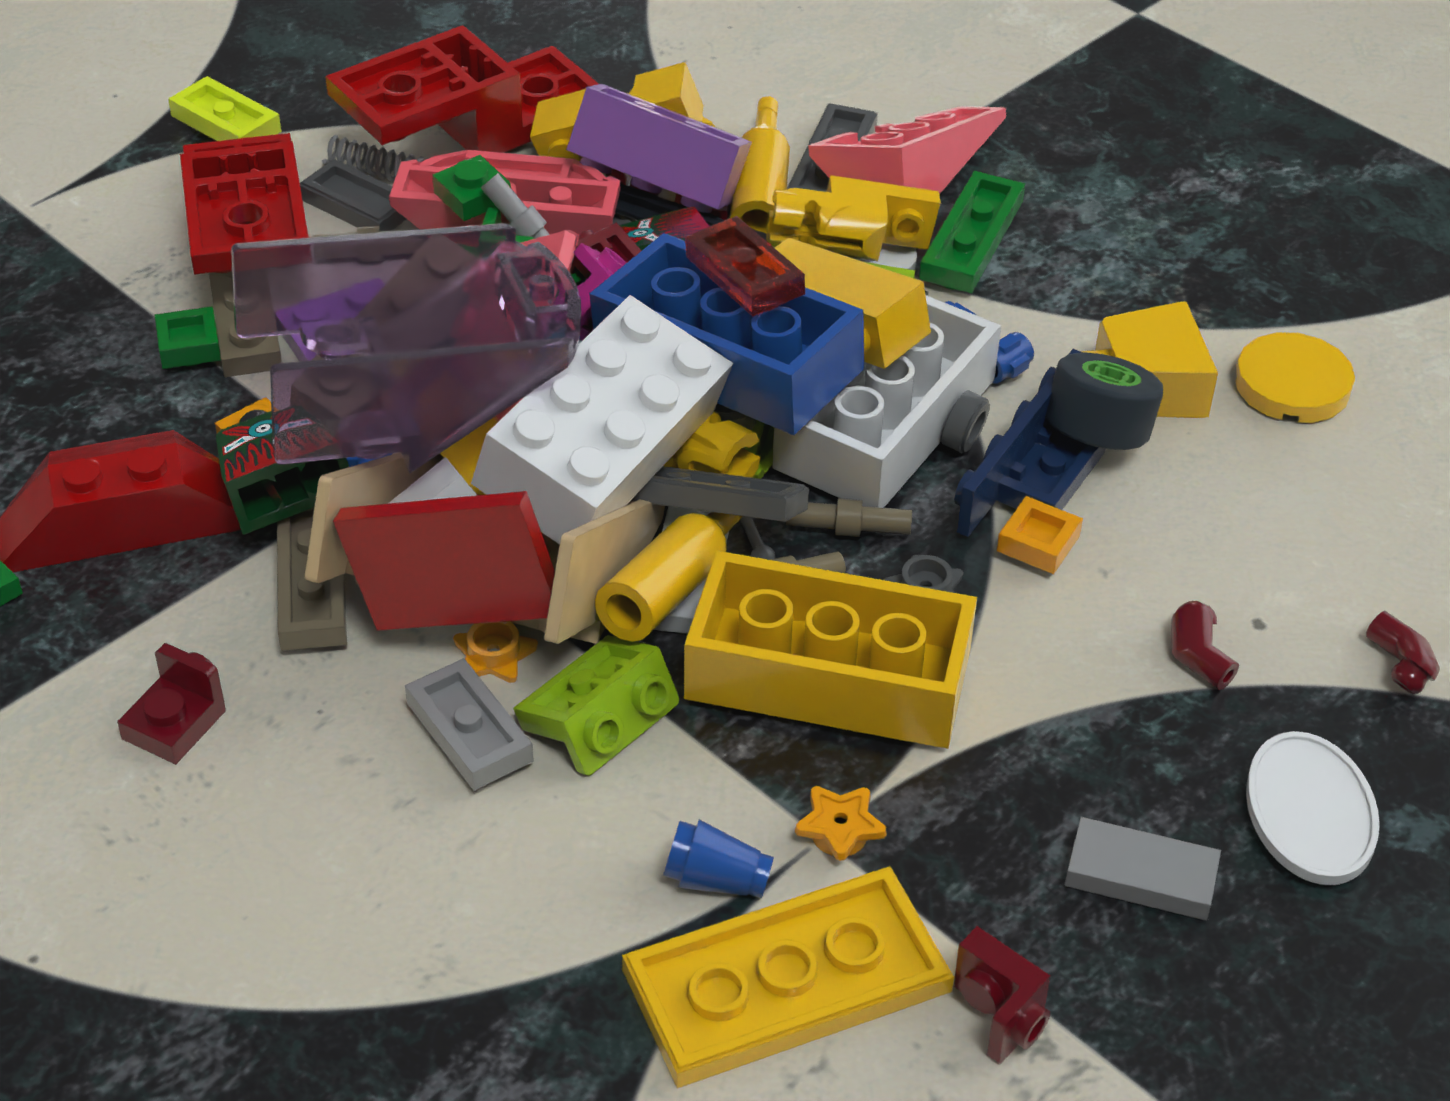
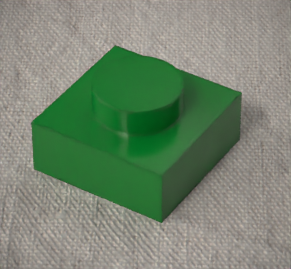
M481 155L463 160L452 167L432 175L434 193L463 221L485 213L488 206L497 207L481 189L493 176L499 173L510 188L511 182Z
M213 306L155 314L159 354L163 369L179 366H196L201 363L221 361Z

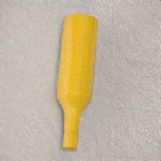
M770 96L762 97L758 101L755 127L748 130L742 136L743 139L749 140L752 143L732 198L730 215L731 223H737L764 233L767 232L769 211H774V203L772 202L773 192L775 190H787L790 147L785 135L777 130L778 102Z
M710 512L706 516L698 513L679 516L598 590L595 598V608L601 623L611 634L622 640L631 642L643 640L707 578L716 550L726 552L725 535L743 516Z

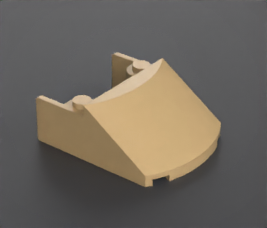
M431 443L331 472L319 478L305 580L321 583L344 573L354 575L334 526V518L341 508L388 504L444 459ZM641 499L630 501L624 507L564 533L560 544L543 533L542 536L555 570L547 619L510 622L545 632V641L559 644L568 638H574L597 644L606 629L596 613L595 598L597 592L652 541L663 520L665 505L651 504V502Z

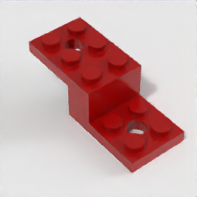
M464 25L325 76L327 94L381 145L403 140L408 135L438 124L465 150L504 153L531 142L530 134L539 101L586 89V87L599 84L553 45L507 63Z
M290 133L183 145L184 153L180 154L194 275L213 272L228 273L237 269L269 265L285 266L293 262L312 260L294 146Z

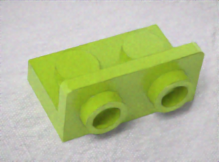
M607 635L517 704L513 710L523 731L564 742L576 771L590 776L676 707L679 703V696L659 647L635 641H626Z

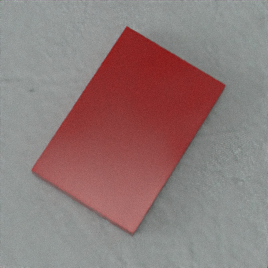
M527 491L345 507L340 509L333 520L377 631L547 619L555 570Z

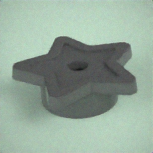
M914 555L904 564L902 574L887 577L884 580L955 593L954 588L962 580L964 573L961 569H952L945 560L939 557Z

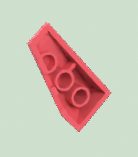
M957 107L915 117V122L875 126V133L864 135L859 141L858 133H843L808 145L809 156L829 178L830 175L934 190L939 191L940 194L1005 120L1006 107Z

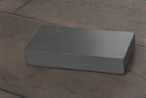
M335 159L300 182L302 200L355 227L380 226V231H392L407 220L390 206L389 195L392 189L391 185Z

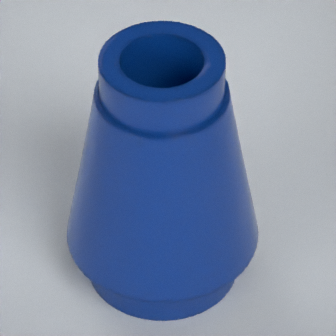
M700 819L697 826L679 821L663 876L680 881L678 888L744 896L749 894L762 898L774 857L760 853V850Z

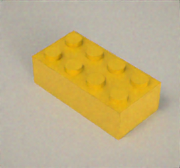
M716 550L684 644V699L949 749L970 655L977 597Z

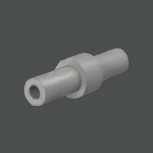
M499 173L481 187L510 223L506 227L513 235L530 236L535 239L550 235L543 227L547 223L533 205L527 208Z

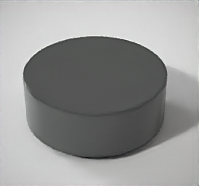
M970 390L965 391L956 402L947 419L941 443L959 453L969 451L986 423L990 410L989 400Z

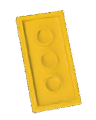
M890 866L622 955L623 973L677 1089L951 993L954 983V976Z

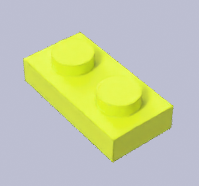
M208 76L168 98L172 117L216 141L275 135L281 132L278 113Z

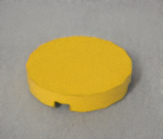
M1276 332L1257 337L1243 347L1236 366L1237 375L1235 382L1237 391L1251 407L1268 417L1279 420L1283 419L1284 414L1299 416L1298 423H1315L1333 418L1346 408L1355 382L1352 363L1338 348L1320 338L1301 333Z

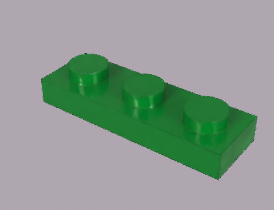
M974 171L921 260L919 279L941 285L947 289L960 290L972 294L1023 202L1025 183Z

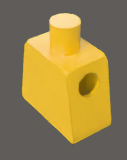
M1187 301L1105 317L1099 323L1095 350L1081 352L1105 354L1140 365L1153 373L1163 384V397L1157 417H1209L1218 371Z

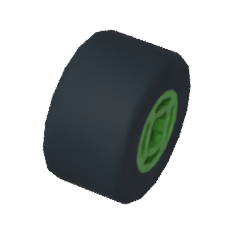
M1087 352L1068 354L1058 361L1045 418L1053 428L1065 436L1087 445L1113 450L1140 448L1150 440L1163 397V384L1150 371L1121 358Z

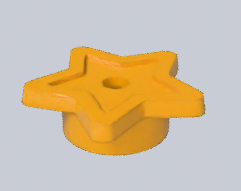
M510 621L473 624L467 633H458L453 637L456 647L466 656L465 660L479 677L492 674L509 683L517 681L518 661L534 653L538 645L536 639L519 636L518 629ZM493 648L499 649L498 651H489Z
M820 786L813 787L810 791L812 812L801 819L795 827V834L797 836L812 838L814 844L822 852L834 856L839 861H843L848 856L859 852L867 840L883 839L887 836L886 826L868 812L871 796L870 790L865 787L843 795L836 794ZM844 818L847 822L839 824L834 819Z

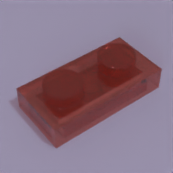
M738 216L685 237L686 257L752 317L765 311L773 310L781 304L805 295V274Z

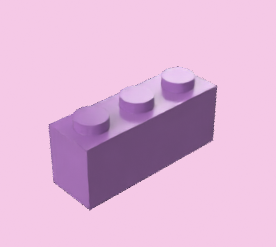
M598 84L586 87L566 150L582 156L581 164L593 167L601 173L611 174L612 169H616L631 175L630 183L635 187L652 193H661L662 188L682 195L680 203L684 206H694L699 212L711 213L712 208L720 209L731 204L752 142L607 85Z

